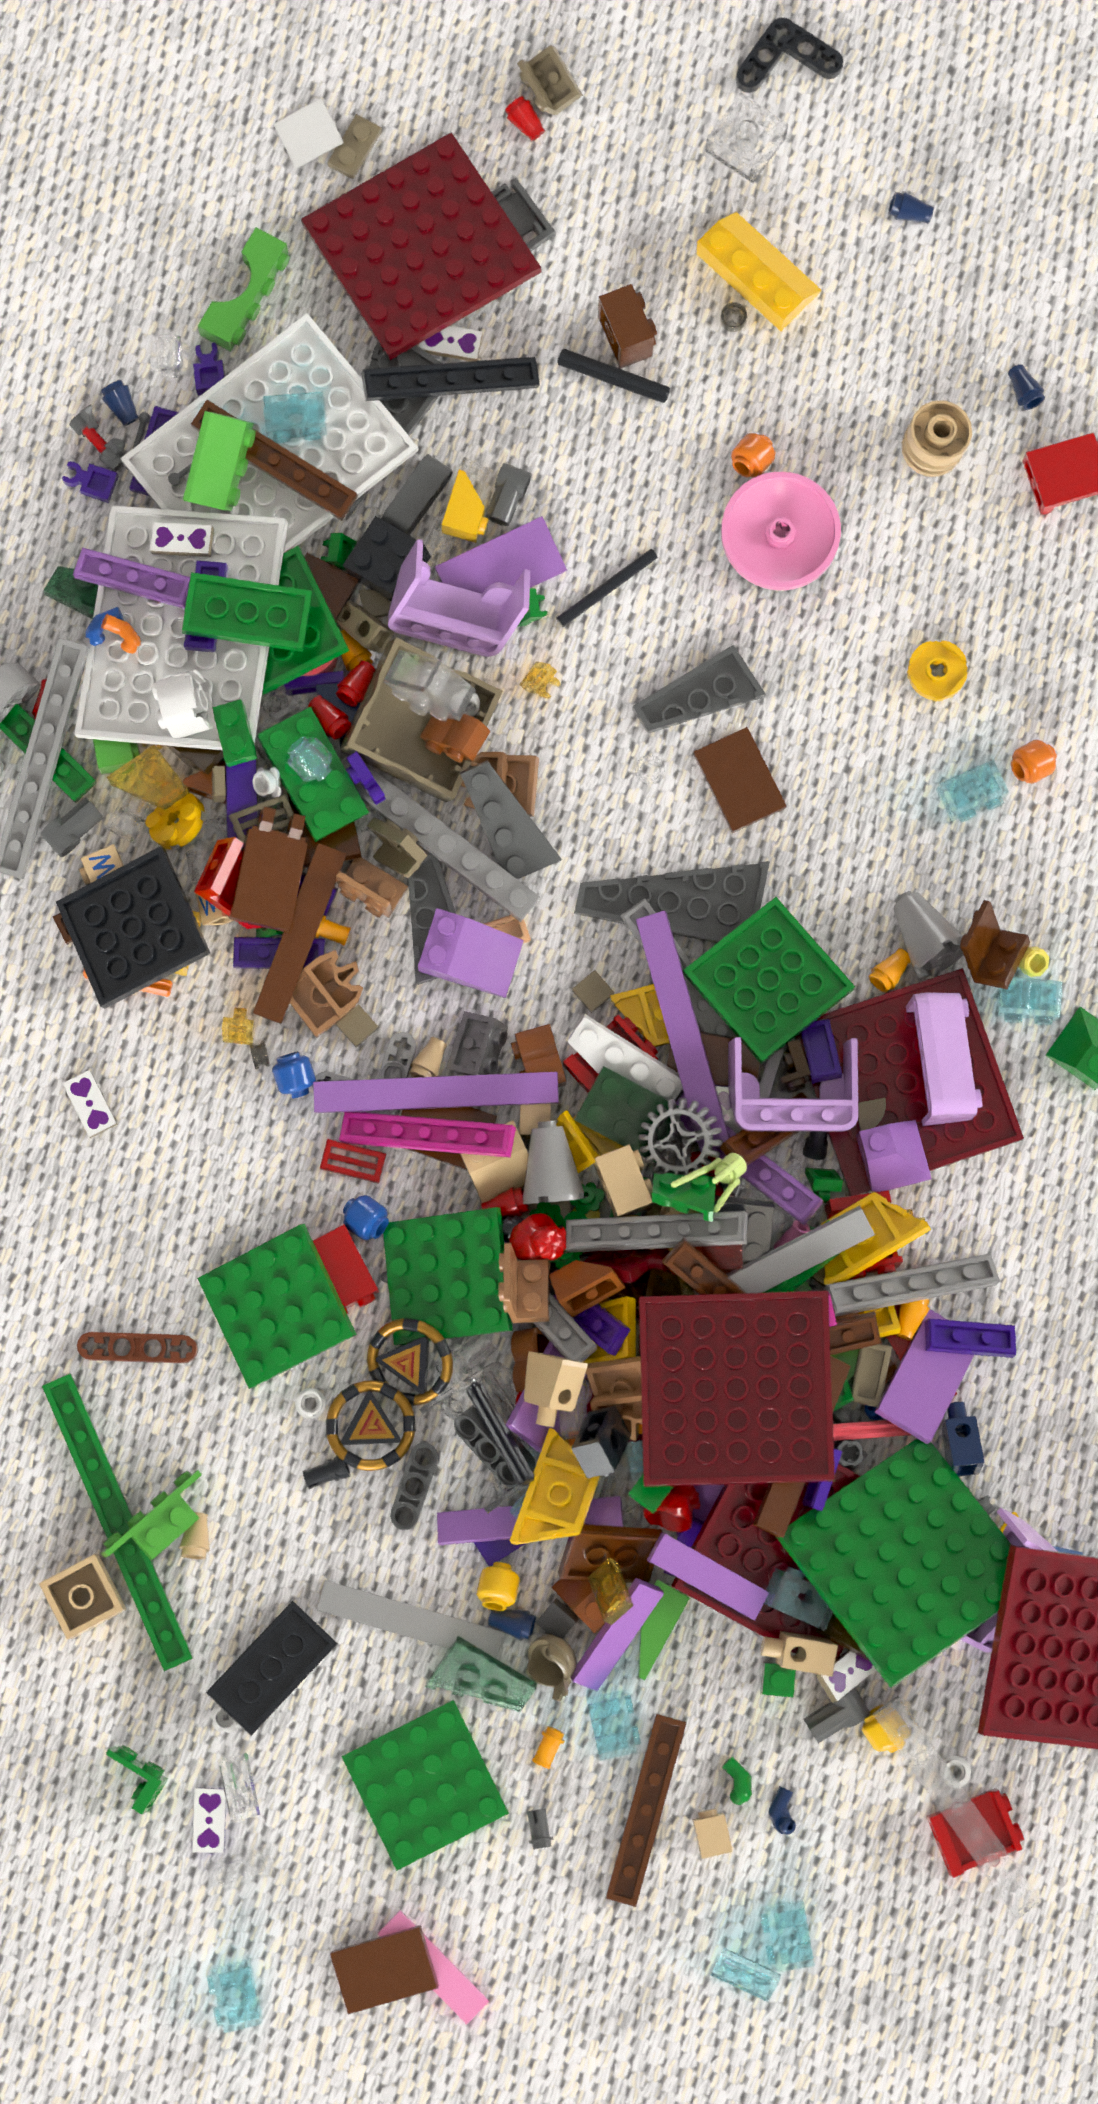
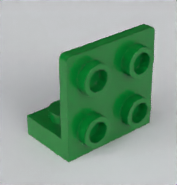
M125 1745L108 1748L105 1755L148 1780L147 1782H140L134 1791L131 1799L135 1803L131 1809L141 1815L149 1812L168 1778L163 1776L165 1770L151 1761L143 1764L136 1759L138 1753Z

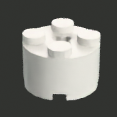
M196 669L160 679L152 684V692L160 708V711H157L158 723L162 729L168 728L173 738L178 739L213 728L211 723L215 722L212 709L214 707L212 697L209 691H203L200 683L205 682V680Z

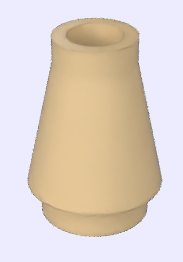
M431 1037L427 1045L410 1064L411 1070L409 1074L413 1078L438 1077L447 1044L438 1038Z
M195 1512L199 1519L184 1532L179 1549L182 1550L181 1556L184 1558L202 1560L206 1559V1553L210 1552L207 1525L208 1515Z

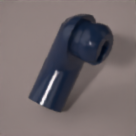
M779 1786L769 1807L768 1814L775 1830L780 1834L789 1835L796 1828L795 1820H792L787 1809L793 1792Z

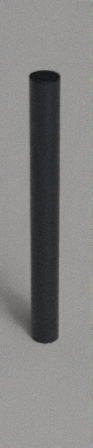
M652 548L556 617L562 627L566 626L656 560L658 556Z

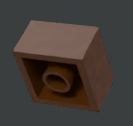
M632 284L601 295L598 301V319L620 369L652 357L653 346L656 345L654 336L657 335L655 324L652 318H646L643 309H646L644 298L640 291L635 292Z

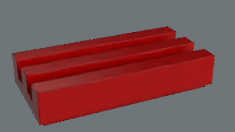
M327 1139L320 1169L379 1184L387 1154ZM331 1148L377 1158L378 1163L375 1164L331 1153ZM328 1159L375 1170V1174L371 1175L327 1164Z

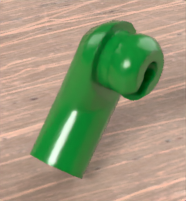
M732 1756L723 1764L722 1768L734 1779L733 1790L729 1794L730 1800L736 1805H742L751 1798L752 1777Z

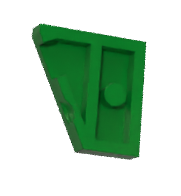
M673 1173L654 1174L652 1202L672 1207L685 1214L689 1212V1209L703 1213V1220L713 1222L716 1184L712 1182V1179L715 1176L701 1175L673 1188L671 1183L685 1175H675Z

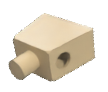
M529 1351L524 1400L527 1403L539 1406L536 1424L554 1427L557 1410L572 1412L575 1409L587 1370V1363Z
M781 1631L779 1639L763 1637L760 1653L761 1656L776 1658V1663L783 1668L833 1677L838 1645L825 1637ZM798 1647V1652L791 1656L792 1649Z

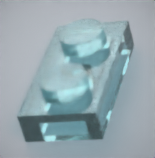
M726 1948L722 1949L710 1974L766 2002L769 2001L781 1977L780 1973Z

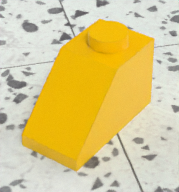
M459 469L442 521V533L476 543L478 535L485 534L489 518L484 517L485 507L467 474Z

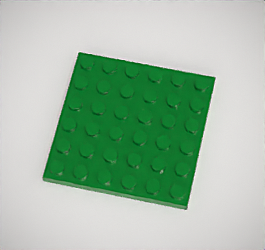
M915 1439L828 1498L823 1511L813 1508L788 1525L784 1538L776 1536L890 1688L998 1613L1009 1548L1012 1545L954 1470L952 1471L950 1465L932 1442L926 1444L919 1439Z

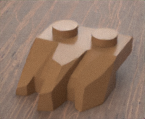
M481 752L477 754L470 765L473 767L488 761L528 815L534 817L539 758L536 755H507L504 752ZM462 781L461 786L465 787V784ZM466 798L464 806L475 809L471 798Z
M336 950L319 956L303 968L290 1001L291 1006L316 1038L339 1022L358 1003L363 987L360 985H351L349 983L359 972L357 962L337 967L335 963L339 957Z
M641 1356L589 1363L586 1374L594 1394V1398L590 1402L592 1410L616 1406L631 1434L630 1439L637 1441L639 1423L642 1424Z

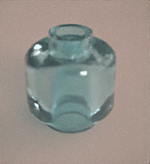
M302 736L287 751L289 754L288 765L305 782L314 779L321 781L332 770L329 765L332 762L333 755L316 737L306 738Z

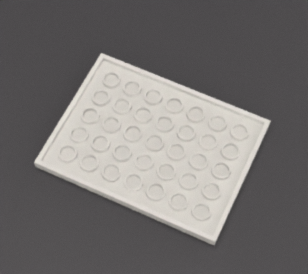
M306 313L120 459L160 509L285 518L288 522L284 552L298 546L335 516L248 463L244 477H240L238 488L241 490L240 499L237 506H233L232 511L184 501L183 497L189 473L181 478L179 485L173 486L169 483L168 477L170 474L179 473L192 463L199 431L194 429L191 423L206 400L211 401L238 419L254 423L253 428L356 492L358 494L357 499L419 450L418 446L380 400H365L361 377L309 314Z
M111 505L104 553L188 577L191 576V572L195 573L197 560L222 562L228 565L226 578L279 585L288 522L285 518ZM153 522L212 525L214 527L211 557L152 554L150 552ZM98 585L93 618L100 613L119 607L124 618L123 621L131 624L140 636L141 644L137 646L135 653H128L121 648V643L124 639L120 635L108 630L103 631L105 641L102 644L93 646L89 642L90 649L86 660L75 728L76 737L222 750L216 722L211 723L212 729L177 739L171 736L168 728L162 729L157 720V711H160L158 701L153 695L152 684L160 679L196 669L205 680L200 685L204 692H210L214 707L242 699L253 742L255 743L269 647L217 639L215 652L185 650V634H182L185 609Z

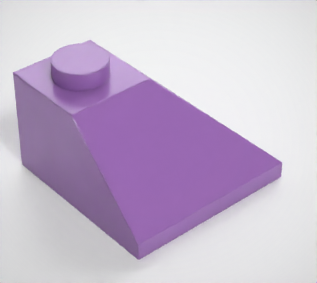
M916 1120L886 1124L859 1131L856 1135L872 1193L893 1190L932 1179Z

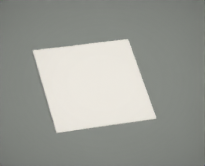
M322 98L274 123L295 169L344 143Z

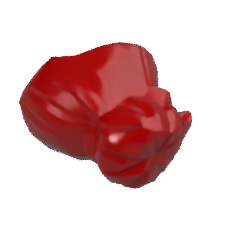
M532 1214L513 1228L509 1243L512 1244L515 1255L520 1260L548 1259L552 1261L561 1257L566 1250V1230L564 1227L558 1228L554 1221L546 1214Z
M674 1486L654 1514L644 1507V1517L650 1525H658L673 1532L688 1531L693 1525V1509L699 1510L701 1506L699 1493L694 1486Z

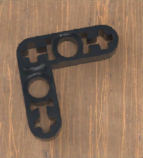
M777 18L769 25L739 67L736 74V84L743 92L752 93L757 91L784 53L821 77L833 79L839 76L842 71L843 57L837 50L787 18ZM783 28H786L787 34L782 35L776 45L773 41L776 39L777 30L781 31ZM803 42H808L813 46L814 51L809 55H804L799 52L798 46ZM768 49L773 53L774 57L771 61L764 62L758 58V52ZM819 50H821V58L818 57L817 62H815L814 60L817 58ZM835 60V67L825 68V61ZM755 65L758 69L755 72L754 81L744 82L743 74L750 75Z

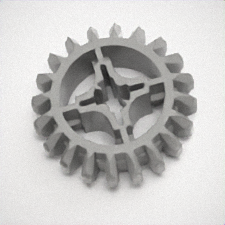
M681 1098L679 1108H677L674 1099L668 1100L669 1110L663 1104H658L656 1107L660 1114L659 1116L654 1112L647 1114L649 1119L653 1121V1124L643 1122L641 1125L642 1128L649 1130V1134L639 1135V1140H648V1146L640 1147V1152L650 1151L651 1155L646 1157L644 1161L646 1164L654 1160L657 1162L652 1169L654 1173H658L662 1168H665L663 1174L672 1173L673 1171L675 1175H683V1172L687 1175L693 1172V1170L702 1168V1164L706 1166L712 1163L708 1159L709 1155L715 1158L720 1156V1153L713 1150L712 1147L713 1145H722V1140H713V1134H719L722 1130L721 1128L711 1129L710 1125L717 1121L715 1116L707 1120L704 1118L708 1114L709 1108L704 1107L698 1113L699 1102L693 1101L690 1107L687 1108V1099ZM679 1114L693 1118L698 1122L702 1130L694 1132L687 1130ZM670 1117V1134L667 1138L657 1141L661 1125ZM677 1132H680L681 1136H695L692 1139H688L687 1143H683L685 1145L684 1148L680 1144L675 1143L667 1145V1142L673 1141L674 1137H678L676 1135ZM704 1139V1147L700 1156L691 1163L692 1145L694 1142ZM666 1148L673 1149L678 1159H681L682 1166L675 1165L666 1160L660 1150Z

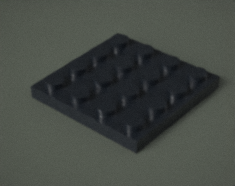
M162 846L56 901L98 1003L104 1009L211 954L168 854Z

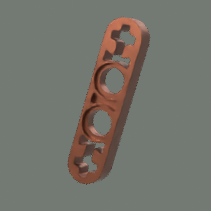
M87 1332L81 1335L77 1342L79 1354L83 1358L92 1361L184 1364L194 1360L198 1352L195 1340L186 1335ZM110 1337L108 1342L109 1356H103L105 1353L104 1349H95L93 1355H89V1351L83 1349L84 1343H89L90 1338H94L95 1343L106 1344L104 1338ZM122 1338L127 1339L131 1344L130 1352L125 1356H118L114 1352L115 1342ZM149 1340H158L162 1347L160 1354L156 1357L147 1356L144 1350L145 1344ZM166 1340H172L170 1346H181L182 1341H186L187 1345L192 1347V1352L186 1353V1358H181L179 1352L170 1351L171 1358H165L167 1353Z

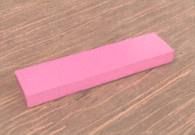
M400 1910L378 1932V1935L380 1937L415 1927L416 1925ZM424 1934L439 1983L438 1989L433 1991L468 2024L489 2000Z

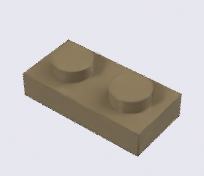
M356 114L342 137L344 143L336 147L328 160V167L354 180L382 133V127Z

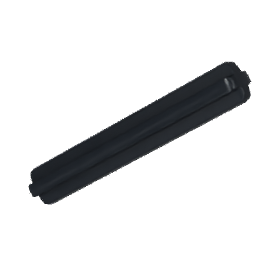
M562 349L559 354L557 364L660 403H665L669 397L670 388L666 385L568 349Z
M477 1381L471 1383L466 1388V1393L518 1485H529L534 1480V1474L510 1431L505 1426V1422L483 1383Z

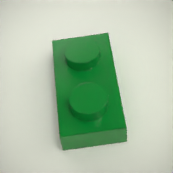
M242 699L212 707L226 765L231 767L258 759Z

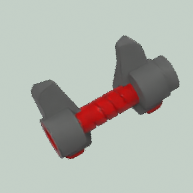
M92 405L87 406L70 421L69 426L77 435L86 437L101 453L99 459L107 468L116 472L124 466L120 458L124 456L125 441L118 438H113L108 443L104 441L96 431L99 425L92 412Z

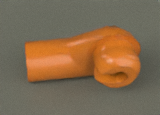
M105 615L101 628L120 635L124 639L121 643L122 650L131 654L135 653L137 646L141 644V638L131 624L111 615Z

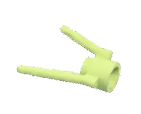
M730 1153L724 1159L716 1158L712 1163L673 1181L671 1186L675 1188L715 1170V1177L712 1179V1182L714 1184L719 1181L723 1184L728 1183L727 1188L714 1207V1212H719L732 1191L741 1183L739 1177L746 1172L747 1165L740 1155Z

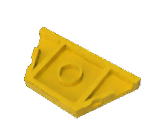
M875 1192L871 1193L828 1219L830 1221L861 1206L875 1235L842 1251L825 1265V1286L847 1281L931 1230L930 1226L926 1221L912 1216L902 1207L891 1204L881 1195Z
M552 1428L548 1430L533 1472L534 1480L529 1484L509 1541L511 1544L531 1543L575 1536L581 1533L600 1476L587 1479L571 1449L572 1446Z

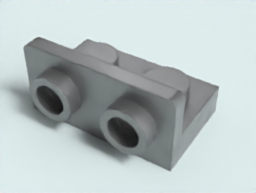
M464 1011L446 1069L464 1075L495 1074L498 1069V1058L501 1048L507 1040L508 1026L496 1018Z

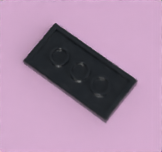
M292 1601L208 1689L206 1694L252 1736L338 1643Z

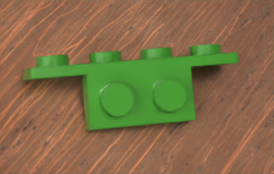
M187 1470L173 1482L176 1487L167 1494L165 1491H162L150 1502L153 1507L146 1514L140 1511L127 1522L130 1528L121 1535L115 1532L103 1543L106 1548L100 1554L104 1558L109 1557L129 1538H132L147 1557L153 1560L199 1519L180 1494L202 1475L200 1471L197 1470L190 1474Z

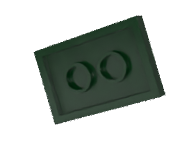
M602 1066L574 1120L622 1146L630 1144L632 1151L638 1150L640 1155L646 1158L651 1155L650 1151L640 1152V1147L648 1146V1140H639V1135L649 1134V1130L642 1128L641 1125L643 1122L653 1124V1121L649 1119L647 1114L654 1112L659 1116L660 1114L656 1107L658 1104H663L669 1110L668 1100ZM670 1117L661 1125L657 1141L667 1138L670 1134Z

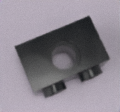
M611 1406L588 1412L571 1449L587 1479L596 1476L606 1477L615 1472L631 1438V1434L617 1407Z

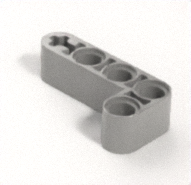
M6 663L0 666V723L15 704L28 701L40 688V683L20 663Z

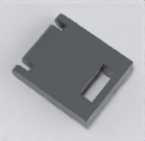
M515 177L510 180L512 188L516 191L512 194L508 186L503 184L494 190L492 194L521 237L532 230L536 233L537 236L526 243L530 251H533L554 237L555 230Z

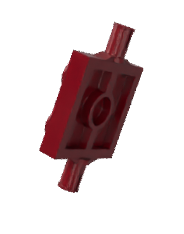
M667 1248L583 1252L582 1256H588L583 1262L611 1267L623 1283H631L638 1280L639 1276L649 1269L662 1271L669 1269L663 1263V1259L668 1255Z

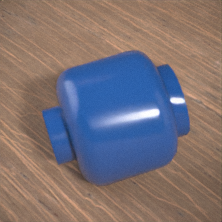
M299 1051L278 1057L276 1059L277 1063L272 1068L278 1091L282 1094H291L292 1099L309 1094L308 1088L316 1081L309 1057L300 1055Z
M362 1195L357 1199L352 1198L343 1208V1214H345L344 1225L350 1232L362 1240L367 1241L372 1238H379L389 1224L387 1209L370 1196Z

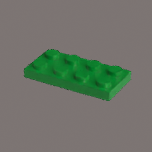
M191 572L182 634L303 652L312 591Z
M311 706L257 734V738L271 764L278 769L280 780L300 815L305 816L304 823L315 842L368 815V809Z

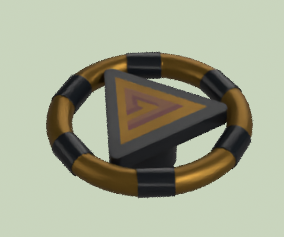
M410 1318L397 1319L382 1326L370 1341L367 1352V1366L372 1380L388 1383L379 1364L420 1393L402 1392L411 1406L422 1405L435 1400L442 1395L449 1385L453 1373L451 1350L446 1339L428 1323ZM406 1330L424 1334L420 1338L378 1356L379 1350L388 1336L396 1331ZM430 1339L441 1358L442 1370L432 1388L427 1391Z
M361 1381L345 1388L331 1403L326 1417V1435L332 1450L344 1463L359 1470L376 1471L395 1464L408 1452L416 1432L415 1415L408 1399L399 1389L381 1381ZM367 1392L340 1441L338 1436V1416L342 1407L360 1393ZM372 1392H378L394 1400L403 1414L404 1433L402 1439ZM399 1443L394 1450L378 1459H363L343 1446Z

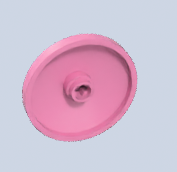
M791 472L766 473L752 478L743 484L730 498L724 511L721 525L722 545L733 568L749 582L771 590L796 589L820 577L832 563L838 550L841 536L839 514L828 493L813 480Z

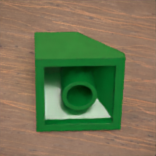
M1079 1007L1045 1056L1094 1090L1098 1088V1019L1082 1007Z

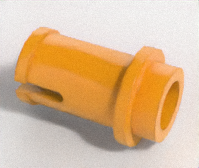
M323 916L315 938L321 936L345 946L351 928L326 920V916Z
M547 1726L546 1731L542 1730L543 1738L532 1761L550 1769L560 1743L564 1744L565 1740L563 1739V1732Z

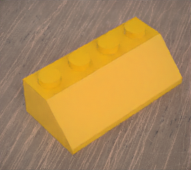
M737 212L717 221L697 241L696 254L780 331L821 292V289Z

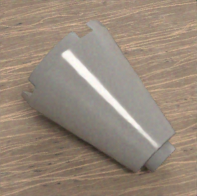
M908 891L896 899L893 909L913 970L918 977L932 976L930 970L938 966L943 971L964 956L960 948L963 935L918 892L912 893Z
M556 1120L538 1122V1128L532 1129L523 1204L584 1199V1190L563 1126H556Z

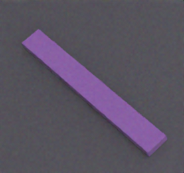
M661 911L636 919L688 1108L693 1101L699 1102L698 1113L704 1107L709 1108V1112L704 1118L707 1120L715 1116L717 1121L711 1124L710 1127L711 1129L721 1128L722 1130L719 1134H713V1140L719 1139L724 1142L730 1137L667 912ZM691 1118L694 1130H702L698 1122ZM704 1139L698 1141L700 1152H702L704 1147ZM713 1145L712 1149H713V1150L719 1149V1148L721 1147V1145H720V1146H714V1145Z
M558 1072L313 1082L315 1113L559 1103Z

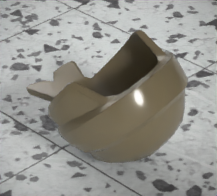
M543 1635L535 1639L529 1647L526 1673L534 1682L554 1687L553 1700L561 1701L563 1696H568V1687L571 1684L570 1677L576 1668L577 1658L574 1650L567 1641L554 1635Z

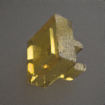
M536 661L519 685L529 693L538 694L542 698L550 699L551 695L546 691L547 684L550 682L553 686L559 687L560 681L553 677L557 672L556 669L548 663Z
M235 1007L233 1018L223 1017V1042L253 1045L255 1035L254 1020L247 1019L246 1008Z

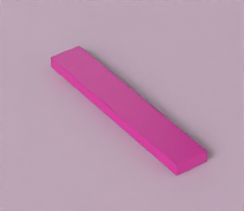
M344 1112L339 1141L347 1144L511 1158L516 1128L513 1125Z

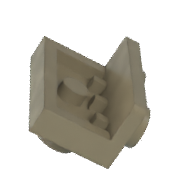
M548 46L528 62L522 59L517 62L521 70L519 76L523 83L533 90L535 94L533 100L540 111H545L555 116L583 96L554 46Z
M373 817L368 823L367 827L383 843L373 855V858L380 864L409 878L428 856L416 844L418 838L406 828L401 831L395 823L388 819L386 822H383Z

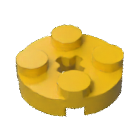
M949 641L925 642L918 646L911 655L907 677L912 688L919 695L937 702L953 697L962 689L968 673L966 657L959 647ZM932 664L934 666L942 664L944 666L942 672L945 675L942 677L939 675L933 676L930 666Z
M178 789L170 790L165 799L155 808L154 812L150 813L146 818L145 823L149 828L151 838L167 850H171L170 846L177 844L180 847L187 845L197 836L202 828L204 821L200 817L201 810L205 813L204 805L189 792H180ZM179 818V821L175 824L174 821Z

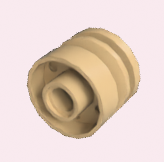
M945 400L931 401L922 405L914 414L901 442L902 455L907 465L916 473L927 477H940L951 472L959 463L972 437V425L966 412L958 405Z

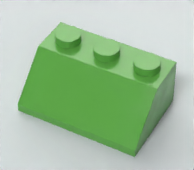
M204 412L183 497L184 501L226 511H232L233 506H237L241 490L238 488L240 477H244L248 467V460L245 459L247 449L252 447L255 439L254 423L219 413Z

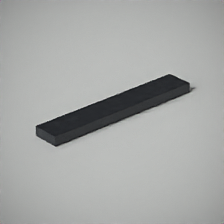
M536 357L363 369L361 372L366 401L534 389L540 386Z

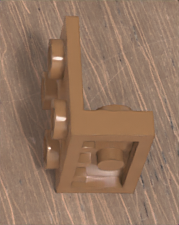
M362 857L354 859L345 874L341 871H338L336 874L337 884L341 889L340 894L353 902L356 899L364 902L366 905L365 909L379 918L382 914L390 918L408 890L407 885Z
M504 1243V1253L499 1254L500 1272H503L504 1282H499L498 1286L499 1300L503 1301L504 1313H509L512 1323L549 1322V1260H517L512 1244Z

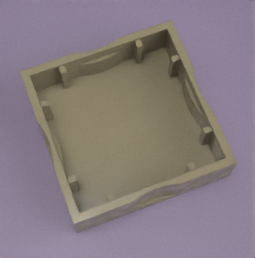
M396 637L387 643L365 698L360 703L339 750L349 755L357 751L365 763L437 799L449 802L455 799L463 781L460 772L468 769L471 762L463 760L462 763H459L448 757L446 753L442 752L441 755H436L425 748L426 742L420 735L437 706L451 709L450 701L453 696L464 690L474 691L479 696V711L473 717L480 720L487 727L503 691L466 672L444 665L433 655Z

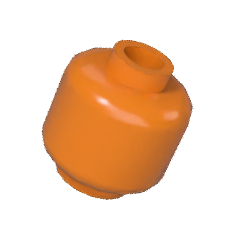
M746 434L731 452L732 465L735 471L743 477L762 475L775 459L772 441L763 434Z
M1035 739L1014 751L1011 769L1020 781L1034 784L1054 772L1056 768V752L1051 745Z

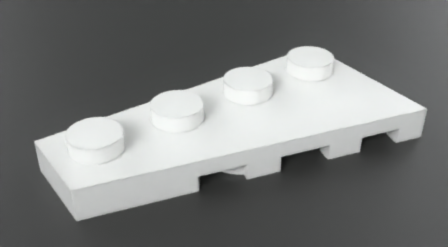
M584 1014L568 1038V1043L598 1074L602 1066H605L666 1100L674 1099L675 1101L683 1089L679 1073Z

